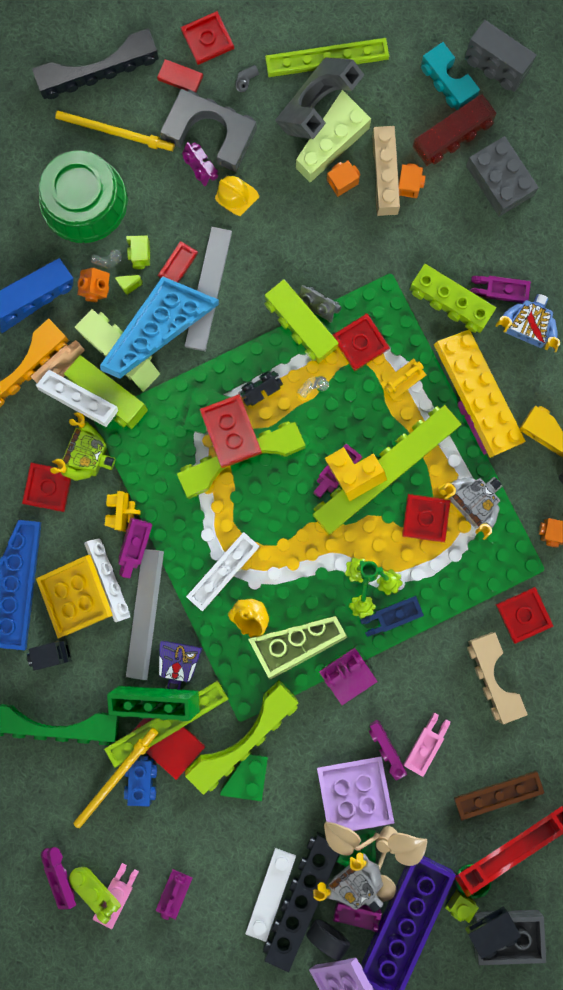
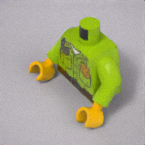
M79 412L74 413L78 417V422L70 419L69 423L73 426L78 425L79 429L75 428L63 460L56 459L52 461V463L58 465V469L55 467L51 468V473L61 472L63 476L78 481L90 478L91 476H97L100 467L112 470L116 459L105 455L107 451L105 440L92 425L84 421L85 417Z

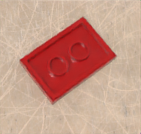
M240 394L200 409L221 468L262 454Z
M144 718L133 731L155 718ZM182 727L151 746L146 753L177 780L206 746L185 727Z

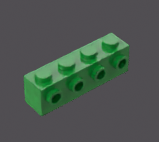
M118 686L107 694L109 715L190 721L200 712L199 691Z

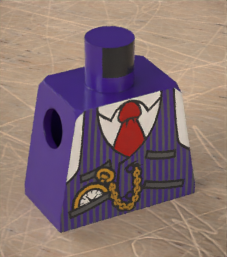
M160 641L159 676L169 678L167 689L180 690L181 681L190 682L192 680L202 648Z

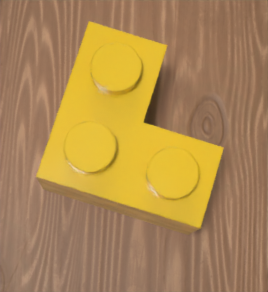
M343 447L325 458L349 502L387 480L385 471L374 454L354 464Z

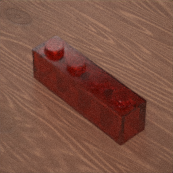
M481 94L415 138L413 148L426 166L431 163L435 165L443 159V155L447 152H455L461 146L460 143L465 140L467 142L471 141L481 129L484 131L489 129L494 124L493 121L497 113L484 95Z

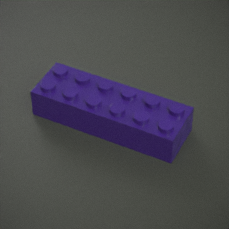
M423 856L418 864L405 866L396 885L395 896L389 901L378 925V932H375L361 962L363 972L373 989L405 990L456 875L452 869Z

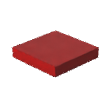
M218 11L180 27L197 65L234 49V45Z
M365 314L332 335L338 341V348L354 372L390 350V347L368 314Z
M31 463L22 504L65 512L71 479L63 476L61 472L51 473L50 469L53 468L52 466Z
M408 494L402 537L445 543L451 500Z
M536 587L496 604L514 644L554 627Z

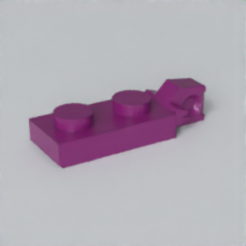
M348 444L343 446L354 464L362 459V456ZM328 465L319 475L316 482L320 485L313 494L320 499L326 491L332 493L338 488L339 483Z
M130 517L119 554L118 564L121 565L119 572L121 577L130 579L133 568L137 569L138 565H141L152 523Z
M379 720L370 723L371 730H369L373 741L379 742L382 747L379 751L385 762L389 760L391 763L390 774L395 780L406 776L407 771Z

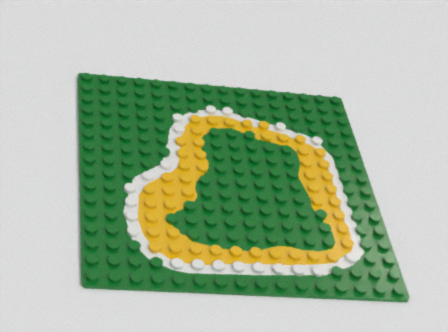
M387 274L334 300L339 302L341 310L338 314L334 313L332 322L314 313L332 335L365 314L369 315L390 347V350L355 372L339 348L334 350L319 364L315 359L312 361L305 353L307 349L302 344L298 345L291 336L293 333L290 329H284L280 326L135 396L145 404L148 411L133 429L127 425L123 428L114 420L115 416L107 427L94 421L100 435L105 440L110 456L116 459L115 466L132 501L135 502L136 510H141L139 515L141 520L152 523L149 537L156 550L164 551L162 564L229 699L228 701L236 718L240 722L260 713L263 695L278 680L295 696L323 682L324 679L319 671L353 648H356L365 661L544 571V566L503 487L495 493L500 499L498 503L499 513L496 523L492 528V533L485 540H483L484 533L479 531L476 534L475 531L478 528L475 529L452 502H450L445 543L402 537L408 494L444 499L447 496V492L445 490L439 491V489L457 479L472 477L477 480L481 478L486 484L493 477L497 479L498 477L486 454H483L465 416L461 414L458 407L459 401L393 274ZM412 359L420 362L424 367L423 371L426 373V376L392 400L380 383ZM267 371L278 373L279 376L275 379L280 378L283 383L280 386V390L270 396H267L264 390L261 391L265 399L254 406H246L243 401L246 397H241L256 438H259L258 435L266 430L273 432L279 429L278 426L282 423L289 421L291 424L295 422L306 445L305 449L286 457L278 454L262 453L227 466L216 477L207 492L188 499L177 473L181 472L180 469L186 465L192 464V466L200 464V460L204 457L211 455L213 458L217 456L208 431L204 435L184 429L194 388L233 397L242 391L241 388L245 384L258 381L263 373ZM446 405L461 423V426L333 533L328 535L313 517L315 513L314 508L319 503L324 501L326 504L332 499L330 496L332 493L326 491L320 499L313 494L320 485L316 482L319 475L328 465L325 458L340 450L345 444H348L362 456L361 460L372 454L379 460L381 458L379 454L388 446L391 449L396 446V440L401 435L406 433L408 436L414 431L412 427L418 421L422 420L425 422L430 417L428 415L430 411L437 406L442 408ZM244 532L260 547L204 611H201L186 596ZM353 557L365 559V561H373L387 573L390 569H393L395 573L401 575L400 580L403 584L398 588L397 593L391 592L390 595H386L384 591H379L377 579L368 583L366 597H371L372 603L376 606L373 614H376V611L416 596L424 616L386 632L381 631L367 637L365 632L381 625L378 618L370 623L361 624L360 620L363 618L354 616L353 611L349 608L352 598L362 595L363 582H351L349 580L350 576L345 575L346 563L351 562ZM255 599L262 602L269 616V623L263 635L336 616L347 638L275 678L269 679L248 640L250 639L249 634L243 635L235 623L229 619L228 613L238 600Z

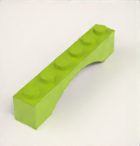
M289 421L278 426L279 429L273 432L266 430L258 435L259 438H257L262 453L278 454L285 457L305 449L306 446L296 423L290 424ZM210 455L202 458L200 464L195 466L189 464L180 469L181 472L177 473L187 498L191 499L207 492L213 481L225 468H221L217 456L212 458Z
M278 680L263 695L259 716L249 732L236 744L225 750L200 755L185 770V777L203 795L208 790L210 792L213 791L219 784L218 780L223 776H228L234 770V765L239 760L244 761L255 745L259 746L266 739L265 735L270 730L275 731L281 725V720L286 715L290 716L296 711L298 707L297 698Z

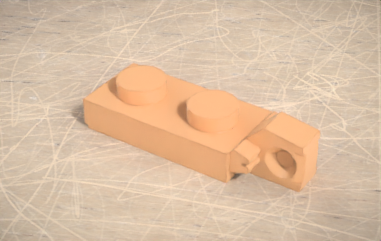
M75 340L70 345H66L63 349L61 348L31 375V378L38 384L48 370L64 377V373L85 349Z

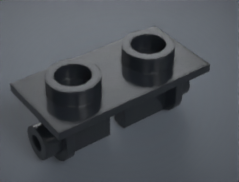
M267 371L260 375V379L255 383L249 382L241 388L242 391L238 393L242 398L246 397L243 401L247 407L250 405L254 406L265 399L261 391L264 390L267 396H270L281 389L282 381L280 378L275 379L279 376L278 373Z

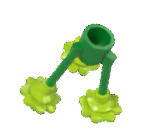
M353 557L351 562L346 563L345 575L350 576L349 580L351 582H363L362 595L352 598V603L349 605L354 616L365 618L366 616L373 615V610L376 606L372 603L371 597H366L369 582L377 579L379 591H384L386 595H390L391 592L397 593L398 588L403 584L399 573H395L393 569H390L387 573L373 561H365V559Z

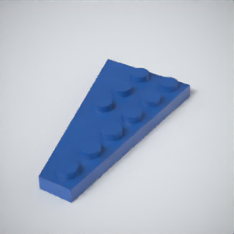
M18 520L4 555L0 558V648L27 650L41 522Z

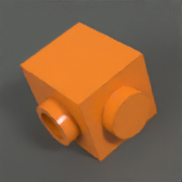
M349 160L345 163L340 162L327 173V182L338 197L359 184L360 172L355 165H351Z
M411 163L407 165L402 164L399 179V196L418 197L419 189L424 188L426 177L422 175V167Z
M547 518L544 520V523L541 522L538 534L541 535V541H546V545L558 548L559 544L563 545V521Z

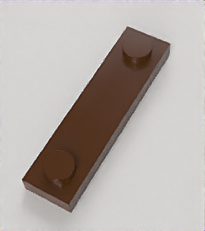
M534 771L454 797L460 819L465 820L544 794L538 772Z

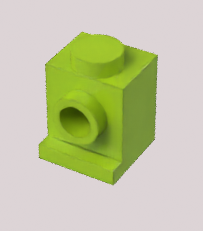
M126 236L128 245L131 246L127 248L128 260L132 261L133 268L144 269L145 266H150V241L148 236Z
M456 889L445 909L451 912L450 914L458 921L462 922L465 920L470 923L479 907L475 901L464 897Z

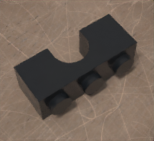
M67 640L28 649L27 661L29 666L33 667V671L72 661Z

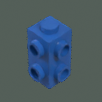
M140 755L125 773V777H129L128 786H125L124 799H128L127 806H150L152 800H156V787H152L153 778L157 777V765H153L154 759H148V755Z

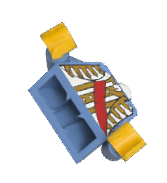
M541 294L536 295L534 302L526 300L523 304H516L505 311L495 325L496 327L502 325L505 328L503 332L539 348L545 345V350H548L550 346L554 348V352H557L560 345L556 321L552 317L553 312L545 308L548 298Z

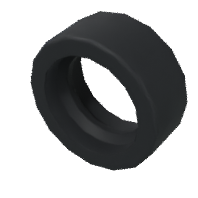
M319 919L313 922L306 933L307 938L315 947L335 960H341L350 947V942L342 933Z

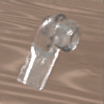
M116 249L112 250L110 255L105 258L94 254L91 264L104 269H111L121 262V252Z
M323 376L308 378L297 393L306 398L313 389L327 390L329 382Z

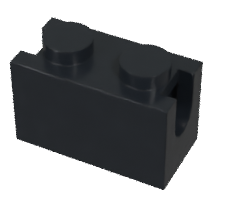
M504 906L465 928L481 959L495 956L498 953L497 950L504 946L510 947L517 943V939L521 937Z

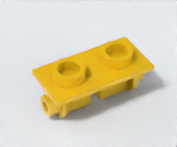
M412 359L380 384L392 400H394L424 378L426 373L423 371V365Z

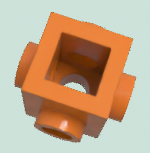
M95 268L81 270L77 295L86 297L85 300L89 302H98V299L107 298L110 273Z

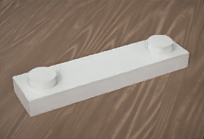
M48 370L36 385L39 391L107 427L118 412L117 406L51 370Z
M243 532L186 597L201 611H204L260 546Z
M275 848L248 924L246 935L265 942L267 941L296 855Z

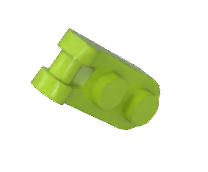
M87 867L75 868L71 872L69 881L72 888L94 911L98 920L103 924H107L111 919L112 913L117 912L121 907L119 901ZM104 902H106V905H107V907H106L105 909H104V907L102 906V904H103Z

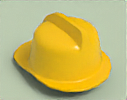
M226 176L223 180L221 179L215 196L216 201L221 206L238 216H241L259 198L258 192L252 186L235 176Z

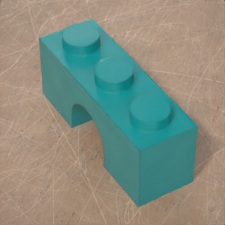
M442 42L423 55L421 69L426 76L430 75L433 79L436 90L438 92L442 91L446 96L447 104L451 108L454 107L458 112L478 97L480 89L469 74L460 79L451 78L447 74V70L453 67L455 56Z

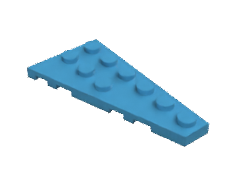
M162 277L101 363V371L117 378H122L217 307L219 300Z

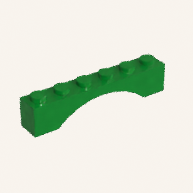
M0 704V736H4V733L12 734L13 738H25L26 735H33L36 740H47V737H56L55 741L68 742L70 738L77 739V743L89 744L90 740L99 741V745H111L112 742L118 740L120 716L98 712L77 724L51 726L28 718L14 705Z

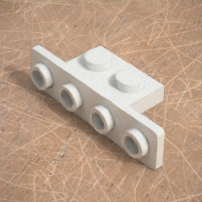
M100 539L85 542L84 545L88 555H91L114 621L119 622L130 618L128 606L124 601L104 545Z

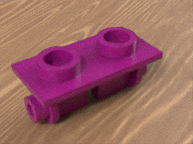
M187 142L182 153L183 159L193 169L196 179L201 181L205 187L209 179L214 181L218 178V171L210 160L203 162L207 159V155L199 144L192 143L190 145Z
M172 869L156 908V912L161 913L163 919L169 920L170 917L176 920L193 877Z

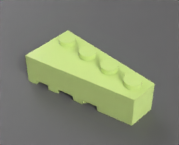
M343 90L323 118L326 122L324 127L314 139H309L296 159V169L309 182H312L370 129L371 118Z
M91 309L75 328L100 353H104L103 355L106 357L123 331L115 324L111 326L108 323L110 320L102 312L97 314ZM151 356L125 375L130 380L132 379L143 392L160 375L159 371L150 361L152 359Z
M334 616L248 640L268 678L273 679L346 639L347 636L337 617Z

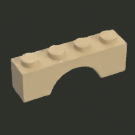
M395 126L374 127L372 142L376 167L377 216L398 215L400 201Z
M491 632L468 641L470 646L467 647L470 658H475L477 667H475V671L479 680L483 679L486 687L483 688V692L487 700L491 699L493 704L491 712L495 721L499 720L501 724H506L527 716L528 714L520 694L504 691L495 680L494 666L497 659L503 654L496 633Z

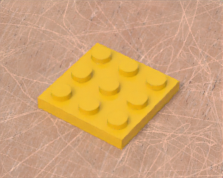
M91 555L79 558L36 578L57 638H62L113 616Z

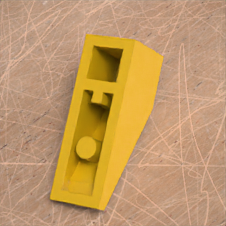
M534 406L520 426V431L563 458L562 429L555 418L550 415L548 409L542 406Z

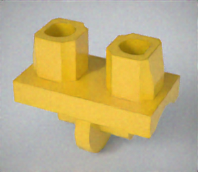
M117 491V494L107 495V507H116V515H106L105 526L115 528L114 530L126 532L127 522L129 523L130 517L134 518V515H140L141 510H135V502L129 501L128 493Z

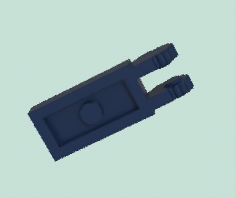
M416 596L376 611V614L365 617L360 622L361 624H367L378 618L381 626L365 632L366 636L369 637L381 631L386 632L424 616Z

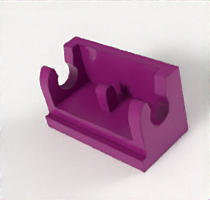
M337 901L333 921L378 932V922L381 920L382 913L381 909L373 913L368 905L363 904L355 910L351 906Z

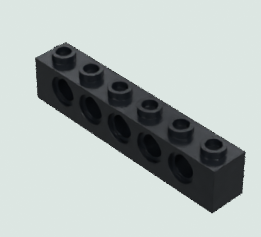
M317 832L315 837L311 836L308 842L307 849H309L307 857H302L298 869L301 870L298 878L294 877L290 884L289 890L292 891L289 899H284L280 908L283 914L280 920L276 918L271 932H274L271 941L267 939L262 951L265 953V962L286 972H289L319 902L314 899L313 890H318L317 885L320 882L325 883V885L327 884L339 853L331 849L326 836ZM316 854H322L325 860L318 864L313 861V857ZM307 875H314L316 881L313 884H307L304 878ZM300 895L307 898V902L303 905L297 904L295 901ZM294 916L299 921L296 925H289L286 920ZM285 937L290 942L286 946H281L277 941Z

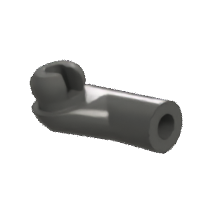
M255 65L238 73L235 86L239 92H245L248 89L250 79L259 75Z

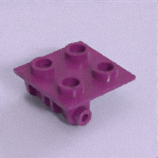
M353 648L319 671L341 705H344L378 682L356 648Z

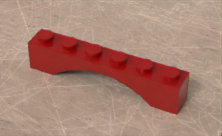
M563 806L455 876L465 895L469 897L563 834Z

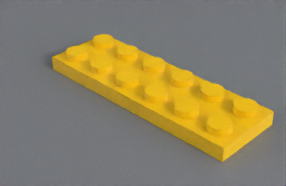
M470 329L433 344L468 415H470L474 423V427L489 457L496 456L526 442Z

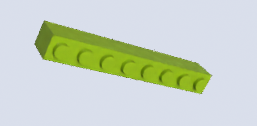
M446 405L442 408L435 407L428 413L430 417L425 422L422 420L418 421L412 427L413 432L408 436L404 433L396 440V446L392 449L388 446L379 454L381 458L378 462L385 471L386 481L350 502L339 487L330 495L332 497L331 500L326 504L322 501L314 508L315 513L313 517L328 535L333 533L461 426V423Z

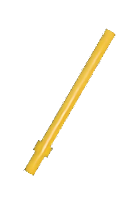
M56 112V119L147 144L148 147L153 149L161 148L174 151V143L160 140L158 136H146L65 112Z
M151 728L143 739L137 741L134 745V750L74 821L75 827L81 828L139 756L146 753L150 748L149 744L158 735V731L155 728Z

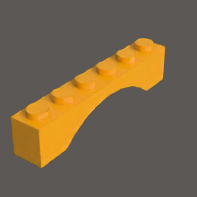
M47 319L33 332L30 348L19 367L4 380L0 381V407L5 403L4 399L7 396L16 394L21 388L20 385L25 380L30 381L32 379L31 375L69 342L67 337L50 319Z

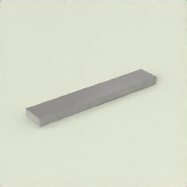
M212 227L197 291L218 299L232 231ZM215 308L189 327L185 343L186 348L206 352Z
M145 549L141 561L126 677L140 680H147L164 551Z

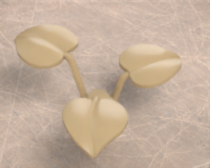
M326 821L324 824L326 840L329 846L341 855H351L354 849L359 851L376 840V847L382 852L378 863L379 869H381L386 853L389 851L395 854V858L399 863L413 866L421 861L427 847V839L398 833L390 826L383 827L380 834L375 833L372 838L359 845L361 839L353 830ZM381 875L383 886L376 895L382 902H385L395 896L396 886L389 877Z

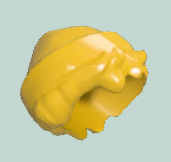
M255 599L238 600L228 613L229 619L235 623L241 630V633L243 635L249 634L250 638L262 636L269 623L266 607L262 602Z

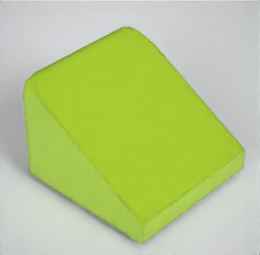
M139 275L115 277L117 283L127 295L143 285Z

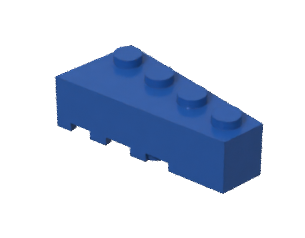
M60 258L0 290L1 333H4L45 304L50 303L60 294L64 295L72 289L73 277Z

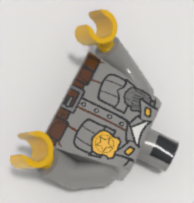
M472 477L457 479L439 489V491L445 490L447 496L444 499L451 500L452 504L475 529L478 528L475 531L476 534L479 531L484 533L483 540L492 533V528L496 523L499 513L498 503L500 502L495 493L502 487L501 482L497 478L493 477L486 484L481 478L477 480Z
M358 853L356 859L350 857V865L335 876L327 889L325 883L320 882L317 885L318 890H313L314 899L317 901H323L328 898L351 906L355 910L366 903L375 913L383 906V902L376 895L383 886L379 866L370 861L364 853Z

